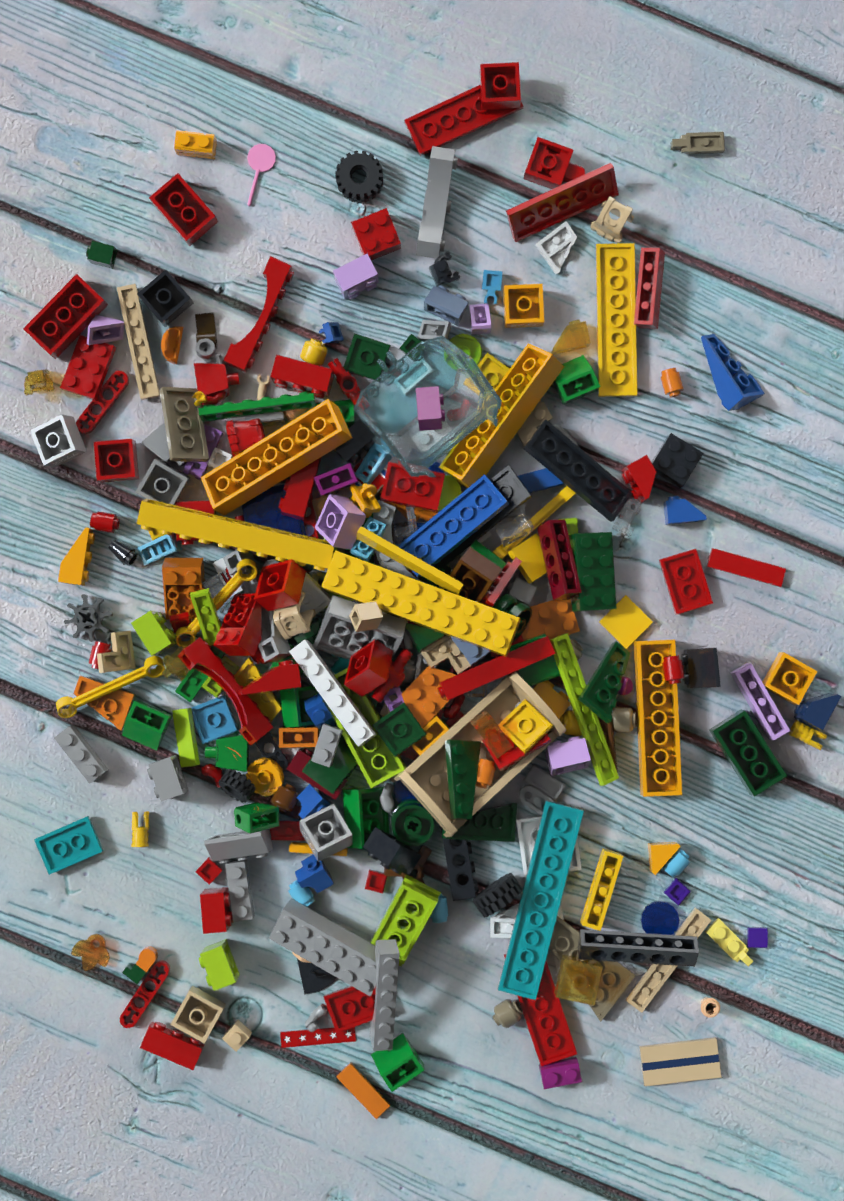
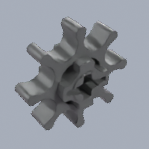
M82 594L83 604L81 607L77 608L72 603L67 605L68 608L74 610L75 615L71 620H64V624H76L77 631L73 634V638H79L80 633L86 631L89 634V641L94 642L96 640L94 637L96 629L100 628L105 633L110 631L103 626L102 620L106 616H113V613H102L100 611V605L104 602L103 598H98L96 604L90 605L88 603V595ZM83 614L90 615L94 622L87 621Z

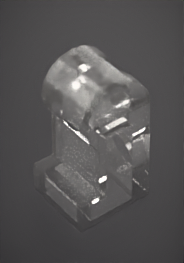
M630 499L625 503L612 527L613 530L627 537L632 535L634 528L630 527L634 517L641 511L640 501Z
M521 514L513 520L494 526L504 547L524 537L534 529L527 514Z
M218 574L202 582L206 589H210L212 599L225 586ZM231 597L219 609L221 613L229 609Z

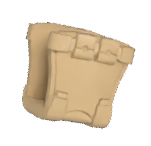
M610 196L607 201L602 203L601 207L603 209L597 220L591 223L590 229L596 231V234L599 236H605V239L618 244L623 239L621 230L626 221L632 223L634 219L632 215L633 208L617 202L616 199ZM609 212L618 216L619 218L617 220L611 219L609 216Z
M303 590L299 604L274 610V623L285 640L300 633L309 632L311 620L316 615L314 609L299 612L305 598Z

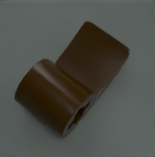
M214 313L195 314L196 342L205 338L213 341L215 349H217Z

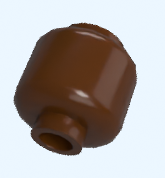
M286 784L285 787L279 786L271 799V803L279 807V812L287 814V812H292L298 802L296 797L299 794L295 792L296 788L289 784Z

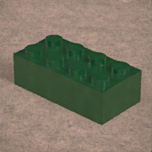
M612 532L575 533L569 535L582 592L572 598V612L617 609Z
M740 709L709 729L751 796H757L787 776L746 710Z

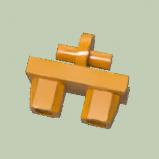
M364 483L362 486L351 484L349 488L353 494L351 501L356 506H360V510L366 515V518L371 517L373 512H380L381 507L375 498L377 488L373 484L368 485Z

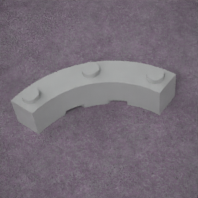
M432 146L416 256L437 259L440 251L444 252L445 240H442L446 212L450 213L452 201H448L452 170H456L458 158H454V149Z
M378 500L381 510L380 512H374L373 518L387 525L382 538L393 544L392 528L397 509ZM375 550L382 568L420 581L402 564Z

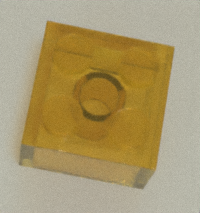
M562 954L554 991L555 996L595 1006L603 969L601 963L581 960L577 957Z

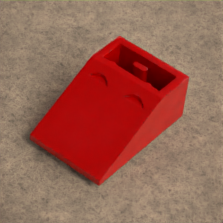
M255 593L234 595L228 612L223 619L220 631L216 635L214 646L229 656H254L261 641V605L254 600Z

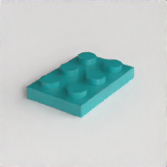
M89 816L34 839L49 875L104 851Z

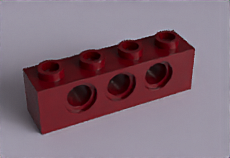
M565 519L548 520L537 527L553 601L569 600L582 592Z

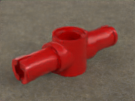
M334 359V363L332 361L328 363V366L333 369L341 392L348 399H351L358 412H362L363 408H368L369 405L360 394L361 390L357 385L356 379L349 372H346L339 359ZM351 381L354 387L346 390L343 387V383Z
M402 648L395 661H392L387 682L376 688L371 695L373 699L381 703L390 689L401 685L405 678L403 673L405 671L404 667L413 655L410 651Z

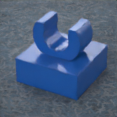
M327 322L322 325L323 329L319 330V334L325 333L326 339L322 340L324 343L344 341L339 322Z

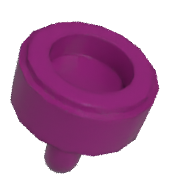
M622 676L621 689L617 694L628 695L633 689V683L630 678Z

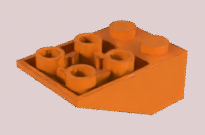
M165 558L162 565L166 619H170L169 616L185 612L189 613L191 619H195L197 616L190 593L204 589L203 558Z

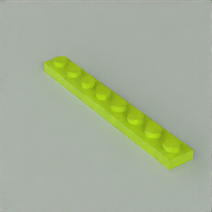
M568 633L550 639L556 653L554 658L581 734L586 740L590 759L600 786H605L619 779L597 715L578 700L586 687V683Z

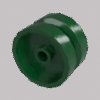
M505 594L495 602L492 608L520 618V623L513 639L514 642L526 629L532 615V609L524 603H518V600L510 594Z
M417 799L403 800L397 804L392 813V831L396 839L402 844L412 847L419 846L427 842L433 834V817Z

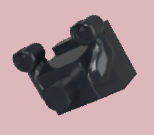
M449 251L439 256L434 261V264L429 266V271L436 287L446 282L450 283L460 279L459 272L456 271L452 275L446 261L452 258Z

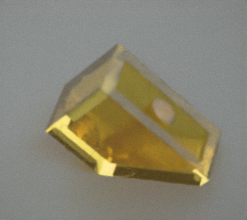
M574 320L569 322V325L562 332L551 353L557 355L589 347L591 342L586 321Z

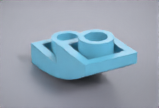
M369 517L363 527L382 537L387 525ZM357 540L350 551L352 555L368 562L375 549Z

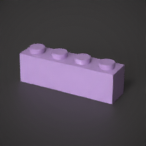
M746 663L730 672L768 739L775 740L789 732L790 729L753 665Z

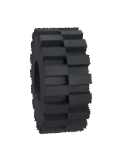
M354 151L353 155L350 153L346 154L347 157L340 159L341 163L337 164V171H335L338 190L342 192V196L348 197L351 202L356 200L357 203H361V200L368 202L369 198L374 199L376 193L379 194L381 186H383V169L379 164V160L377 158L374 159V155L371 153L367 155L366 151H362V154L358 153V151ZM358 169L365 171L367 179L363 183L354 182L352 179L354 171Z
M509 873L487 886L472 902L485 918L512 902L522 892L523 888L514 875Z

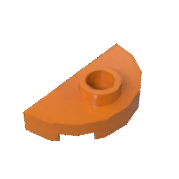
M174 326L169 328L163 334L161 340L163 356L172 364H177L184 327Z

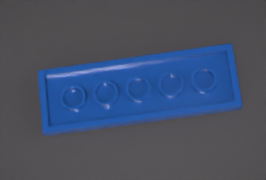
M484 474L398 547L434 567L508 506L509 503ZM414 572V574L418 578L422 577L420 574Z

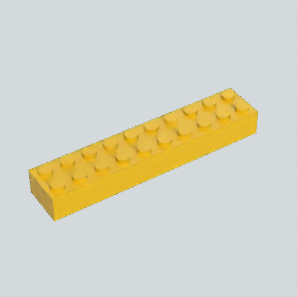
M147 498L141 501L137 524L141 525V529L144 530L160 529L162 534L172 535L177 533L183 539L191 540L194 537L199 539L198 542L205 544L216 542L222 548L229 549V547L233 546L237 547L239 552L248 553L249 551L257 552V556L266 558L268 555L276 556L275 560L282 562L287 559H293L300 566L310 564L314 565V569L321 571L329 568L334 547L327 540Z
M336 550L321 586L326 591L359 603L376 601L379 609L383 612L505 657L508 655L520 623V618Z

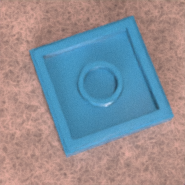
M226 695L191 708L193 721L202 745L239 731Z

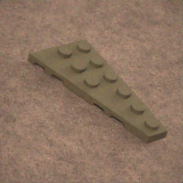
M557 916L549 947L601 1022L636 975L619 962L578 959L580 932Z

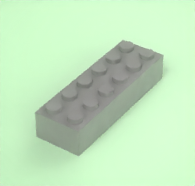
M291 898L283 908L269 939L371 996L376 987V946Z

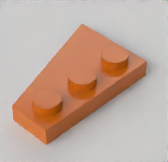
M79 676L73 694L78 697L104 685V683ZM118 689L87 705L100 713L106 720H109L120 731H123L135 694Z

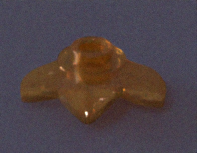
M93 934L87 940L78 941L71 951L73 956H82L84 971L94 968L97 963L106 967L110 959L109 952L105 948L106 941L100 934ZM94 940L99 941L98 947L94 946Z

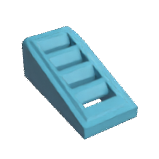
M375 443L355 472L357 478L363 483L371 484L392 459L393 454L382 445ZM364 471L369 474L368 477L363 474Z
M173 533L172 535L161 536L137 549L145 566L182 550L179 541H176V534ZM161 542H163V545H164V547H165V549H166L165 552H164V550H163V548H162V546H161ZM154 545L156 546L159 555L156 554L155 549L153 547ZM147 548L149 549L152 558H149V555L146 551Z

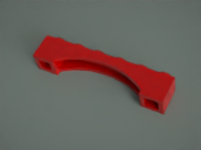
M270 256L263 271V276L267 279V295L262 313L255 326L241 341L236 344H230L223 360L225 364L247 373L248 369H252L255 362L253 357L256 351H260L263 344L261 339L264 334L267 335L270 329V319L277 314L279 299L283 300L286 293L284 288L287 282L290 283L294 276L290 264Z
M199 637L181 651L178 657L189 670L195 669L204 673L227 693L240 719L241 729L239 732L250 746L274 728L271 725L270 719L261 713L255 701H252L247 694L238 695V691L243 687L239 686L235 681L234 675L226 670L222 665L221 659L214 655L206 641Z

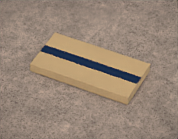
M716 1037L639 1046L644 1086L721 1078Z

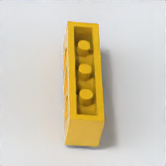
M602 848L580 919V923L583 926L601 931L624 857L621 853Z

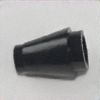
M116 540L112 541L108 547L123 565H132L138 557L135 549Z

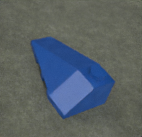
M715 334L703 335L701 337L717 394L722 401V405L728 411L740 409L765 394L751 374L747 376L740 368L742 364L729 356L730 351Z

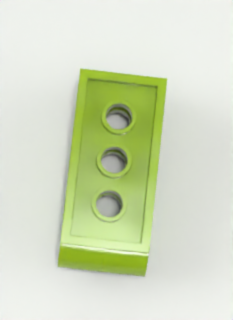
M406 875L370 943L376 946V940L396 939L400 953L399 966L402 967L438 903L441 892Z

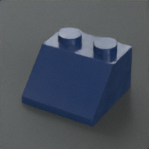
M828 693L803 700L802 703L795 707L794 713L796 714L794 718L814 729L823 730L841 696Z

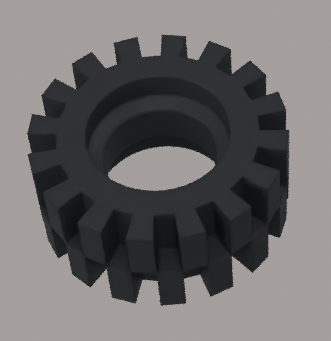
M228 769L218 782L219 786L222 787L221 789L226 791V794L231 795L230 797L235 798L237 801L240 800L242 803H246L256 789L250 779H247L245 775H241L240 772L237 773L234 769Z

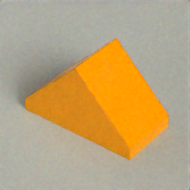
M676 842L648 843L650 871L656 875L681 846Z

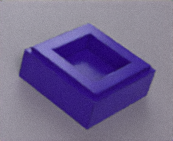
M675 878L663 893L679 906L691 891Z
M747 927V947L767 948L768 928Z

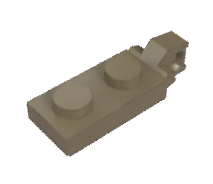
M724 132L686 133L681 135L680 139H672L670 142L671 150H681V153L686 154L724 153Z

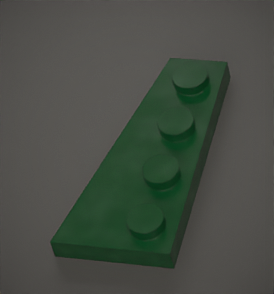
M617 641L612 643L578 698L580 702L607 724L612 720L613 715L611 714L616 706L617 693L621 689V679L625 674L630 657V652Z
M452 739L445 741L451 820L472 819L481 741Z
M517 803L479 810L452 837H445L443 834L446 831L443 829L442 838L515 842Z

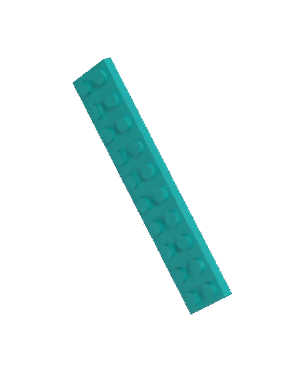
M545 801L498 985L499 991L536 1000L584 812L581 809Z

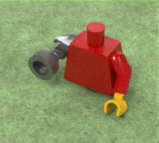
M205 338L196 343V353L206 363H194L198 391L195 392L192 398L197 399L194 402L195 406H200L201 404L217 406L229 396L228 386L239 384L238 373L226 374V364L221 354L215 353L213 341Z

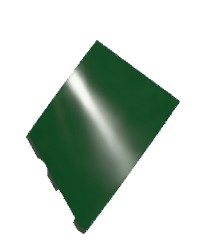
M341 734L331 767L311 761V757L302 772L330 793L335 794L346 777H350L358 763L344 736Z

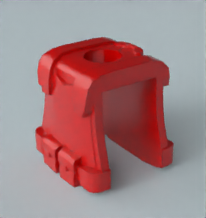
M259 418L249 421H226V431L233 457L265 438L262 421Z

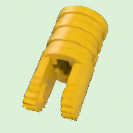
M798 720L794 721L789 731L790 736L820 751L823 746L811 740L812 736L815 735L820 739L827 738L826 734L804 723H800Z
M149 811L143 814V826H138V812H132L131 847H149Z

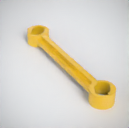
M566 486L492 553L502 560L508 554L507 552L521 543L576 493Z
M242 559L238 562L237 573L213 598L216 611L221 608L244 581H251L256 577L257 568L253 560ZM244 566H251L252 572L249 574H243L241 568ZM197 617L188 627L184 626L176 631V643L180 648L185 649L195 641V635L201 630ZM182 634L191 635L189 641H181L180 636Z
M151 656L145 660L144 666L78 697L65 696L58 699L56 702L58 715L61 718H71L77 713V708L146 676L151 678L162 676L165 672L162 658ZM157 665L156 668L150 669V667Z

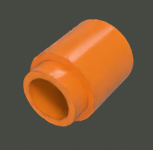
M676 368L662 371L661 381L665 395L670 397L681 395L680 391L684 389L680 374Z
M486 759L479 760L476 787L487 789V786L492 785L496 769L494 767L495 762Z

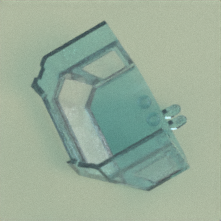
M439 336L420 342L398 361L388 351L386 353L387 358L393 365L388 369L383 360L379 359L377 361L384 373L361 391L353 409L362 422L375 435L377 441L411 477H419V475L436 477L428 468L486 419L497 427L498 419L496 417L502 400L475 361L444 336ZM439 386V394H443L444 405H440L441 410H445V421H442V429L419 431L416 388Z

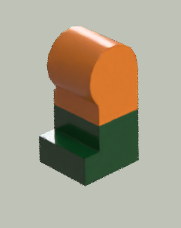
M152 946L145 947L140 952L139 960L133 966L129 963L122 973L138 984L157 960V950Z

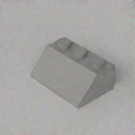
M270 829L251 834L241 831L215 835L204 841L212 861L219 860V863L230 862L231 858H237L238 861L246 860L251 855H256V858L266 857L273 850Z

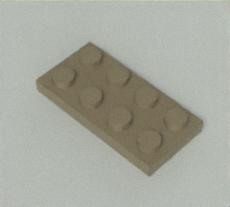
M162 387L160 389L170 461L207 462L209 460L204 424L198 408H201V405L195 406L194 402L197 399L192 398L195 392L198 391L196 388Z

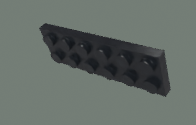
M546 419L540 424L524 447L527 453L610 522L615 520L632 494L626 486Z
M506 466L490 479L492 484L508 501L509 505L441 560L442 563L447 565L471 546L475 540L480 539L532 497L511 466Z

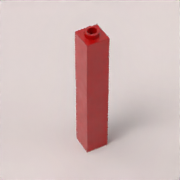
M546 636L509 652L507 657L499 656L439 682L440 687L437 689L440 697L448 701L556 653L549 637Z

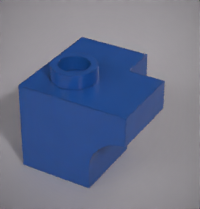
M311 784L296 797L301 803V811L298 815L302 819L333 804Z
M314 854L301 861L303 867L295 871L301 888L312 887L317 894L334 884L323 860L318 862Z

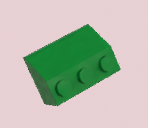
M385 786L343 790L344 821L353 836V845L347 848L363 849L364 844L375 827L389 833L388 813L383 809L380 802V795Z

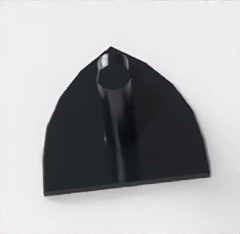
M297 959L304 995L323 990L337 978L313 963H305Z

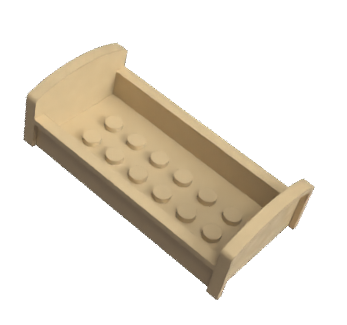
M516 672L507 675L498 686L394 778L395 781L401 780L446 831L443 834L445 837H452L467 821L451 820L445 750L446 740L481 741L479 760L486 759L495 762L480 737L495 729L515 709L518 702L524 699L553 725V728L547 733L551 739L550 743L566 731V728L548 705ZM550 743L502 771L499 770L495 763L494 767L496 769L492 785L487 786V789L475 788L472 816Z

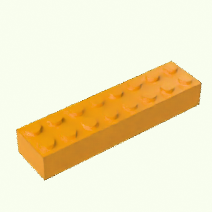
M528 343L440 464L439 468L467 488L484 474L486 475L564 368L553 354Z
M327 399L201 477L213 509L223 515H227L352 439V436L339 406Z
M675 640L634 641L640 795L643 797L682 795L677 684H669V681H665L662 665L664 657L676 656Z

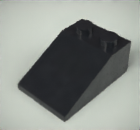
M717 648L684 650V654H681L682 665H685L686 668L683 680L684 684H687V688L721 687Z

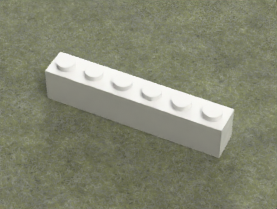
M303 640L289 651L358 747L363 746L377 735L309 641Z

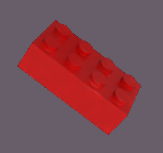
M76 274L23 330L48 354L57 359L108 304Z

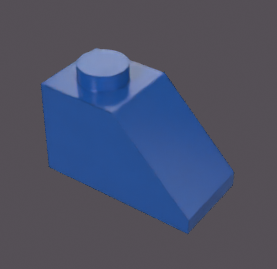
M679 496L668 497V500L663 502L665 525L707 520L705 514L686 499H680Z
M319 693L304 701L305 710L318 729L321 730L323 724L337 726L325 700Z

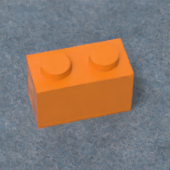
M317 727L279 728V748L316 747L319 738V729Z

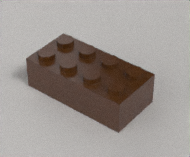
M469 547L450 576L463 583L459 596L481 603L502 568Z

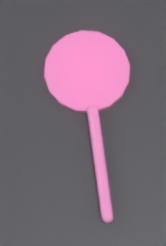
M266 144L254 145L248 153V163L256 171L248 206H251L259 173L270 170L275 164L276 156L274 150Z

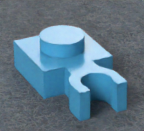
M484 270L482 289L488 290L484 303H487L489 296H493L494 304H497L495 291H501L503 271Z

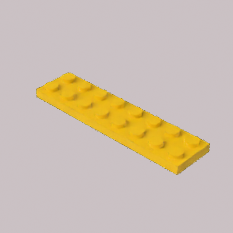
M635 243L596 244L598 382L600 384L598 397L637 396L636 325H634L636 306Z

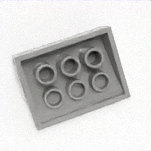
M333 595L313 647L350 660L351 655L376 639L393 651V658L403 639L407 620L382 612L383 619L377 629L356 632L349 615L357 603Z

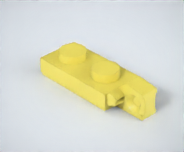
M719 918L705 930L733 960L738 962L741 959L748 967L753 963V960L746 954L749 951L746 945Z

